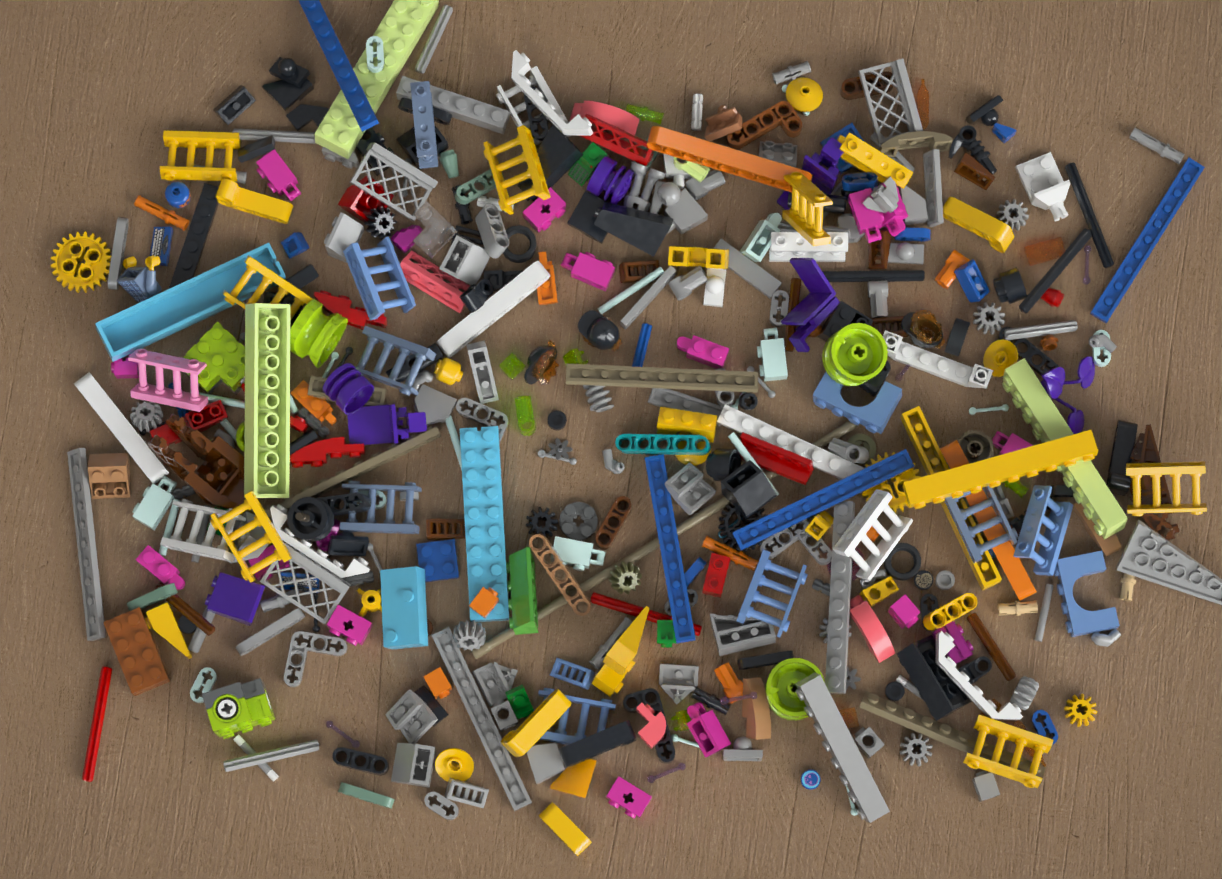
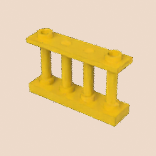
M524 125L517 127L519 134L517 138L494 147L487 141L483 142L485 147L484 155L489 161L500 198L498 204L501 210L510 215L514 214L511 205L535 195L543 200L551 198L531 130ZM517 145L522 146L523 152L521 155L499 164L497 154ZM524 161L527 162V171L504 181L503 170ZM528 178L532 179V188L509 197L506 188Z
M163 131L164 145L169 147L167 166H160L161 179L168 181H221L224 178L237 181L236 168L231 167L233 150L239 149L241 145L239 133ZM178 147L188 148L186 167L175 166L176 149ZM196 148H207L205 167H194ZM216 148L226 149L224 168H213L214 149Z
M850 132L846 138L839 135L837 139L842 144L839 149L844 152L840 157L841 159L864 173H875L880 183L891 177L896 182V186L902 189L905 188L913 174L912 171Z
M792 172L789 175H784V179L792 186V204L789 210H782V218L812 246L831 244V236L822 229L823 206L832 205L833 201L801 172Z
M249 255L244 260L247 264V269L231 293L226 290L223 291V295L226 296L224 300L233 306L236 303L245 309V303L239 300L237 296L252 274L258 271L263 275V280L246 304L256 303L267 286L272 284V282L279 285V291L270 304H279L284 295L288 293L295 296L293 299L295 301L290 307V321L301 305L308 304L313 300L312 297Z
M1205 461L1127 463L1126 476H1130L1133 483V505H1127V514L1132 513V516H1142L1143 513L1191 512L1193 515H1200L1203 512H1207L1206 503H1200V476L1206 474ZM1170 474V477H1172L1173 504H1161L1160 477ZM1182 474H1190L1192 476L1193 504H1181L1180 477ZM1142 475H1150L1152 477L1153 505H1141L1140 478Z
M253 491L244 495L246 498L244 503L220 517L213 513L210 520L214 529H219L242 568L240 572L246 581L249 579L250 583L256 580L253 574L276 560L286 562L292 558ZM247 509H253L256 514L254 520L228 534L223 524ZM263 526L266 531L264 536L238 551L233 541L255 527ZM267 543H273L276 548L273 554L251 567L247 566L243 557Z
M978 715L973 727L979 731L973 754L967 752L963 763L973 769L980 768L1021 782L1026 787L1038 788L1042 782V778L1036 776L1043 753L1048 754L1052 747L1053 739ZM987 734L995 735L998 738L991 760L980 757ZM1006 740L1016 744L1010 767L999 763ZM1026 746L1033 748L1035 751L1029 773L1017 770L1023 748Z

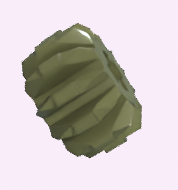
M621 561L620 566L615 564L614 567L616 569L610 570L612 575L609 577V581L612 583L611 587L620 594L623 592L629 594L631 589L636 591L635 586L641 585L639 581L642 578V574L639 572L640 569L630 561L627 564Z

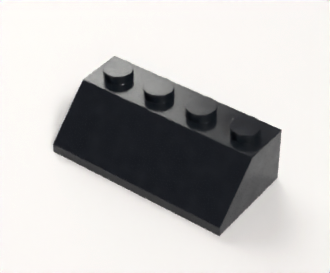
M932 635L913 642L897 653L901 665L906 669L910 680L916 686L920 697L925 701L930 714L936 721L972 702L936 664V641Z

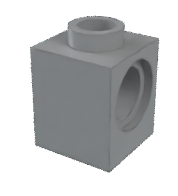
M500 700L493 704L494 707L491 708V712L501 732L518 724L509 701L504 702V700ZM501 710H507L509 717L507 719H500L498 713Z
M863 727L854 734L857 737L854 739L855 744L868 759L885 745L870 727L866 730ZM863 737H871L873 744L865 746L862 741Z
M987 771L976 773V777L972 781L979 802L1000 795L993 773H987Z

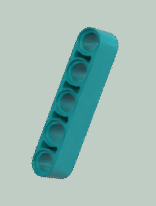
M621 434L615 441L616 447L624 454L706 455L711 450L709 440L702 435ZM629 440V446L621 448L622 441ZM648 440V446L644 449L640 448L641 441ZM666 440L668 442L667 447L659 449V443ZM680 441L687 442L684 449H678ZM705 441V448L697 449L698 442Z

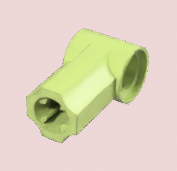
M674 157V166L679 170H683L700 183L710 171L709 167L690 161L680 163L677 161V157Z

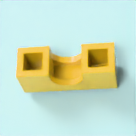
M669 246L668 265L701 266L716 269L728 268L729 249Z
M660 407L657 434L676 435L679 431H687L693 435H702L710 443H714L717 415Z

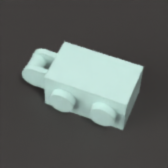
M771 213L765 220H760L740 252L754 262H761L771 246V232L781 231L777 228L782 220L779 213Z
M777 327L763 329L764 340H761L760 346H757L758 358L762 359V365H759L760 376H764V382L787 379L788 372L784 339H778ZM768 336H774L775 339L768 340Z
M164 476L158 486L152 484L151 487L148 486L143 493V500L141 503H137L132 511L134 519L155 531L172 504L173 499H175L171 493L176 487L177 482ZM164 485L169 487L167 491L162 489Z
M555 536L553 548L565 565L573 566V569L584 571L585 568L589 569L590 564L603 566L606 552L593 549V543ZM552 554V555H551V562H554L555 557H554V555ZM592 554H597L596 560L591 559Z

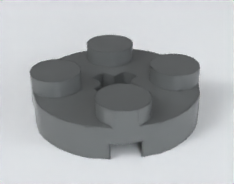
M574 502L568 504L561 512L559 525L562 532L569 539L584 541L595 533L598 518L594 508L583 502ZM577 517H581V520H584V524L581 523L579 527L573 522Z

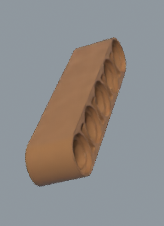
M541 533L534 534L529 540L530 548L574 612L580 616L587 615L591 610L590 600L546 536ZM536 537L543 539L544 544L540 548L535 547L533 544V540ZM547 553H551L555 557L554 562L551 564L546 563L544 560V556ZM558 569H562L566 573L565 578L562 580L557 579L555 576V572ZM569 585H573L577 589V593L573 596L568 595L566 592V588ZM580 601H584L588 605V609L584 612L579 611L577 608V604Z

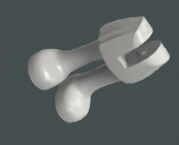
M632 162L631 169L635 172V180L630 194L625 195L623 206L634 208V203L639 204L637 210L647 212L651 205L649 198L652 189L658 180L664 179L666 173L650 168L642 195L638 197L648 167Z

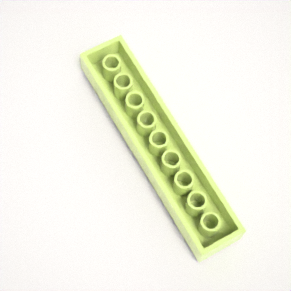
M394 0L373 35L378 36L383 41L384 68L378 73L369 71L366 48L353 68L375 114L438 9L439 0ZM374 42L372 45L373 52H377L378 45ZM373 57V65L375 67L378 65L377 57ZM340 90L314 135L315 143L349 159L365 131L362 132L342 90Z
M245 304L244 495L253 491L257 498H289L290 305Z
M1025 358L1004 370L1002 386L1007 393L1010 392L1013 396L1012 401L1017 409L1020 408L1022 410V417L1027 424H1031L1032 432L1037 440L1040 439L1042 443L1073 435V432ZM1082 459L1069 467L1064 465L1057 466L1056 470L1058 472L1061 471L1063 474L1065 485L1068 488H1072L1076 502L1083 505L1085 516L1088 520L1092 519L1095 524L1094 529L1099 536L1102 535L1105 540L1125 528L1127 516L1091 460L1084 462Z

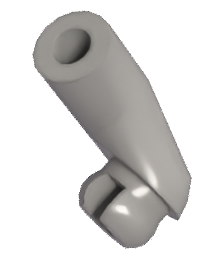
M1104 334L1093 335L1089 339L1091 347H1105L1110 353L1117 348Z
M428 370L421 371L417 374L412 387L419 392L422 383L433 380V374Z
M218 429L214 437L219 435L235 449L233 438L221 429Z
M612 450L602 451L605 468L614 474L622 473L625 466L622 462L619 463L613 459Z
M886 569L877 570L870 581L861 578V586L868 588L873 585L876 579H886Z
M1113 629L1108 635L1094 632L1091 639L1097 646L1108 647L1121 634L1117 629Z

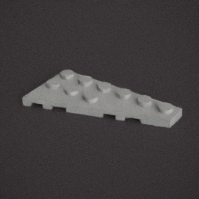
M1138 519L1116 566L1117 571L1222 605V579Z

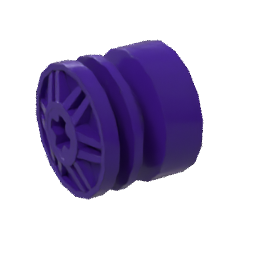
M605 156L595 169L588 183L587 191L596 196L606 191L604 201H608L612 196L610 203L617 205L629 190L634 171L629 169L624 175L625 166L615 171L617 161Z
M346 363L333 371L322 388L323 392L332 401H336L337 407L346 415L362 408L374 392V386L364 376H361L360 371L351 363Z

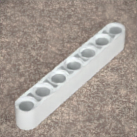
M539 261L534 262L485 301L481 308L470 313L436 342L448 358L452 357L546 282L551 275Z
M90 372L74 383L153 484H156L169 474Z

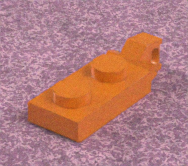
M538 252L539 262L551 275L546 282L537 288L539 305L558 303L552 261L547 262L546 252Z
M303 380L290 394L319 421L322 422L325 419L333 426L337 420L331 414L333 411L331 405L324 399L307 395L309 384Z

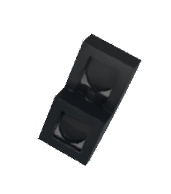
M503 270L484 271V279L491 282L493 291H499L522 273L523 270L505 272Z

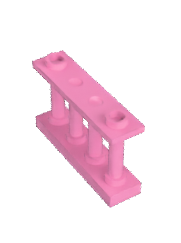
M136 349L128 357V361L138 362L139 383L130 391L131 398L200 412L208 404V396L200 395L198 390V374L207 366L205 362L151 352L146 349ZM146 364L155 366L156 386L147 383ZM163 368L173 370L174 389L164 386ZM180 371L190 373L191 393L181 390Z

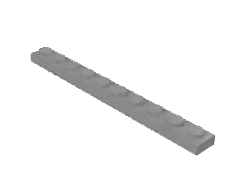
M77 448L67 452L87 641H95L105 638L106 634L103 623L104 615L86 449Z
M843 501L834 506L825 685L829 693L846 694L852 557L836 554L833 547L854 520L855 503L853 501Z
M448 627L433 634L432 638L514 812L531 804L532 801L507 749L500 743L502 738L460 649L454 643L450 628Z

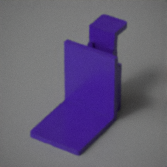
M833 137L822 148L820 155L816 152L811 158L806 155L801 169L812 174L811 182L829 195L833 192L835 182L838 179L840 171L837 169L838 160L844 153L839 149L842 144ZM822 165H825V166H826L827 168H829V169L826 170L825 168L822 167ZM784 191L777 200V204L785 210L790 209L787 206L788 191Z
M791 258L789 260L810 293L781 323L782 325H799L789 340L798 352H808L810 348L804 339L836 309L840 302L837 297H834L836 292L813 258Z
M395 404L365 406L347 415L350 444L398 443V435L400 439L409 438V433L427 431L425 412L407 413L406 407H399L396 412ZM406 417L407 428H398V425H403V420L398 421V418Z

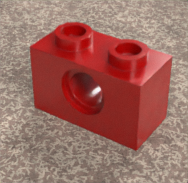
M715 553L711 554L702 594L721 598L731 557Z

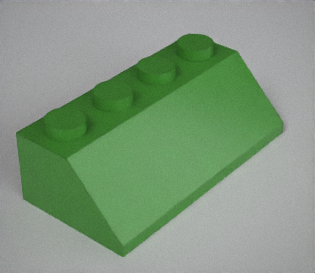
M526 547L509 555L510 562H506L507 574L510 573L507 587L508 592H511L508 606L509 610H512V617H509L510 629L514 630L515 635L539 633L535 560L531 548Z

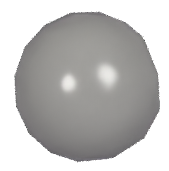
M666 182L658 188V197L664 205L672 206L680 200L681 191L675 183Z

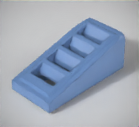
M556 658L550 676L589 690L595 672ZM564 664L565 666L563 668L562 674L559 675L558 673L561 668V665ZM569 667H572L569 677L567 678L566 675ZM579 670L578 676L575 681L573 680L574 676L576 674V671ZM584 673H586V674H585V677H584V680H583V682L581 683V680H582V678H583V675H584Z

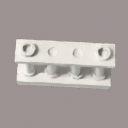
M535 66L530 69L531 76L528 79L531 82L530 87L532 85L534 87L537 86L544 96L543 100L546 103L548 101L552 103L556 108L555 112L558 116L562 114L565 117L538 67ZM501 85L497 86L498 93L496 97L500 104L504 103L516 126L524 125L529 129V120L521 123L517 116L518 113L526 110L525 102L513 108L508 98L521 92V90L514 86L504 92ZM533 138L535 146L543 142Z
M771 232L769 262H790L791 258H813L816 262H845V252H848V232H826L831 236V244L812 246L798 232Z
M878 489L874 491L833 547L836 554L847 557L851 556L860 566L856 576L869 581L913 522L911 518L897 516L889 507L888 503L892 496L886 491ZM882 511L893 522L888 531L877 520ZM871 526L882 537L877 546L866 535ZM860 541L871 551V555L866 561L855 550Z
M182 499L181 502L173 500V505L181 508L173 536L170 539L162 537L160 545L171 550L233 562L235 556L228 552V544L224 537H222L221 544L217 548H213L212 542L216 530L211 522L205 541L201 545H198V542H196L204 514L212 515L216 513L220 517L232 509L229 508L228 511L195 505L192 501ZM188 511L197 512L189 539H186V542H184L180 537ZM239 514L227 521L225 529L228 534L232 533L236 520L245 522L246 518Z

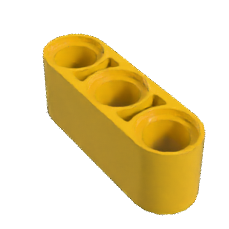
M972 593L963 594L928 613L923 618L925 628L928 630L941 628L973 610L977 606L976 596ZM964 599L967 600V602H968V607H966V606L964 605V603H963V600H964ZM948 607L951 608L953 612L952 616L948 613ZM933 616L937 619V625L932 621Z
M553 802L538 815L577 856L592 843Z

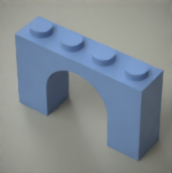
M825 372L812 395L814 404L819 408L832 410L831 412L838 417L844 416L855 425L861 424L872 433L878 432L882 434L902 398V389L885 381L873 402L863 407H855L843 400L841 390L844 385L834 381Z
M1102 551L1057 560L1054 576H1058L1059 584H1057V591L1059 596L1062 595L1064 603H1061L1063 614L1067 616L1068 621L1065 622L1067 633H1071V637L1116 629L1120 626L1115 607L1088 611L1081 608L1073 597V586L1077 579L1087 575L1102 573L1106 570Z

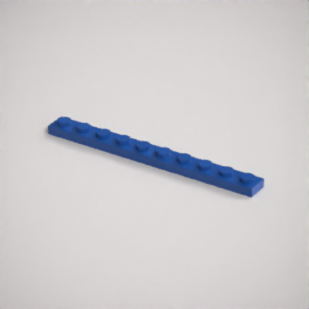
M298 0L360 129L363 132L377 125L379 121L320 1Z
M1191 158L1187 159L1090 313L1104 323L1108 322L1204 170V166Z
M904 449L732 532L741 551L913 468L914 464L907 450Z
M664 454L645 457L676 643L695 641L671 494L664 485L668 480Z

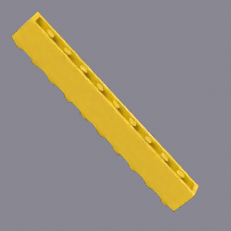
M920 406L902 413L900 419L926 474L931 475L949 470ZM963 498L958 499L956 503L959 510L968 508ZM941 502L981 590L983 591L1000 583L1002 578L988 550L981 555V561L973 563L945 502ZM972 515L968 516L965 520L967 527L971 526L972 528L976 526ZM980 532L975 534V537H973L975 544H983L984 541Z
M1092 430L906 481L903 483V488L909 508L920 509L929 502L934 504L945 501L944 498L951 496L952 499L959 498L968 491L977 493L986 486L994 488L1000 486L1001 482L1004 481L1009 483L1020 480L1019 477L1025 475L1029 478L1038 475V472L1046 470V472L1054 471L1057 469V466L1064 465L1069 467L1082 459L1084 462L1095 459L1094 456L1098 453Z

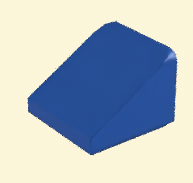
M995 123L992 128L993 133L1004 144L1017 131Z
M301 232L293 233L281 242L289 259L310 248Z

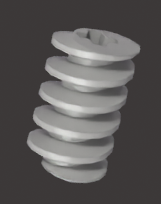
M583 385V389L587 390L585 395L590 397L587 402L592 404L589 407L590 411L603 412L614 407V405H608L612 398L605 397V395L610 393L609 390H603L606 386Z

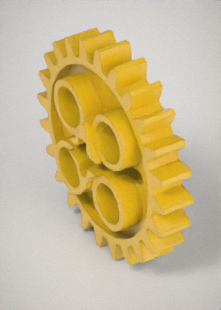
M86 231L83 236L77 232L76 237H73L70 233L69 240L64 237L62 238L63 245L57 243L59 250L53 249L56 256L51 257V260L55 263L50 266L56 270L52 273L54 276H58L56 278L58 282L63 281L61 284L63 287L68 285L69 291H72L74 287L77 293L80 292L81 288L87 293L88 287L95 291V284L101 287L99 281H107L105 274L109 275L107 268H110L109 261H111V256L107 255L111 253V250L105 249L108 246L106 242L101 244V237L95 240L94 233L90 237H88ZM75 247H81V251L78 254L72 253ZM92 254H99L97 260H90ZM83 259H84V260H85V264H84V263H81V264L79 265L78 262H79V261H83ZM73 264L74 267L71 271H65L66 265ZM85 271H91V275L88 278L82 277Z
M885 452L884 458H881L878 454L877 461L871 458V464L873 465L888 458L887 452ZM913 467L890 478L891 482L894 483V489L899 496L898 498H895L887 480L864 491L862 497H868L866 499L867 502L876 489L889 492L892 496L888 503L889 507L895 513H897L898 508L904 512L903 506L906 505L909 508L905 492L899 491L898 487L906 481L920 478V476H916L919 474V469L913 470Z

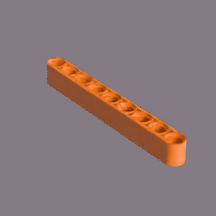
M660 126L651 127L647 141V147L651 150L788 192H792V186L784 179V175H789L792 172H801L810 181L812 180V174L805 170Z
M957 440L940 448L950 469L969 464ZM983 489L977 493L965 496L970 507L988 499ZM992 506L974 513L979 524L997 516ZM1001 523L983 531L988 541L1006 534ZM1010 540L993 547L992 549L1019 601L1035 594L1037 591L1020 559L1013 556L1015 549Z

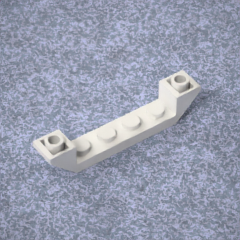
M515 50L513 52L511 77L514 84L563 135L591 136L593 134L592 124L586 117L582 119L578 114L568 122L562 114L559 116L556 114V108L551 102L548 101L546 103L542 99L544 96L537 88L533 90L530 87L531 82L524 76L531 69L529 65L530 60L524 53L520 54Z
M885 330L883 338L887 345L888 356L893 360L965 387L987 388L993 370L977 364L974 367H970L905 343L902 341V336Z
M280 504L271 506L270 511L273 525L284 542L340 578L369 572L370 567L367 566L369 562L361 557L358 559L354 557L345 570L343 568L344 564L334 559V561H331L327 558L328 554L321 549L314 550L310 547L312 544L307 540L297 539L288 528L282 529L281 527L287 520L288 514L286 512L288 510Z
M941 631L937 633L936 664L988 718L1020 720L1023 717L1020 714L1021 709L1015 703H1006L997 712L995 710L997 708L991 700L987 701L982 696L983 692L976 685L973 687L968 682L970 678L963 671L959 672L955 668L956 663L950 657H945L955 646L953 643L954 639L947 632L943 633Z

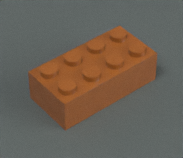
M140 607L103 622L131 693L134 696L171 681L151 630L146 623L143 610Z

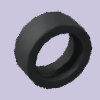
M522 225L506 229L508 239L514 234H524L529 239L530 246L527 252L521 255L513 254L507 247L503 252L505 258L515 263H523L531 259L537 248L534 233Z
M958 318L955 319L944 352L955 356L960 355L970 322Z
M908 543L896 544L884 561L886 572L896 580L905 581L913 578L921 567L919 551ZM907 551L913 556L914 565L909 572L899 573L892 567L891 558L896 552Z

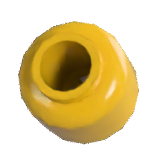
M447 357L438 360L433 372L436 374L437 380L448 385H453L456 381L459 382L463 375L461 364Z

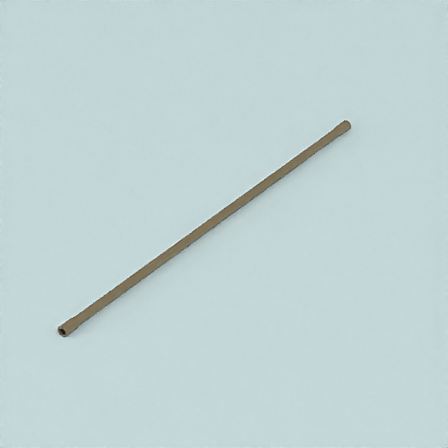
M848 421L812 444L819 448H824L829 445L833 438L838 439L861 424L855 425ZM769 470L764 472L769 480L778 476V474ZM723 497L676 526L677 535L679 536L727 507L731 502ZM658 537L581 583L580 587L584 593L611 577L610 570L616 569L614 567L615 564L620 566L621 561H624L626 564L629 561L634 563L659 548ZM575 587L568 591L567 594L573 596L577 593V589ZM562 595L538 609V621L567 604L568 602ZM510 627L485 641L484 645L480 646V649L474 648L471 651L473 656L477 660L496 646L513 637L515 632Z

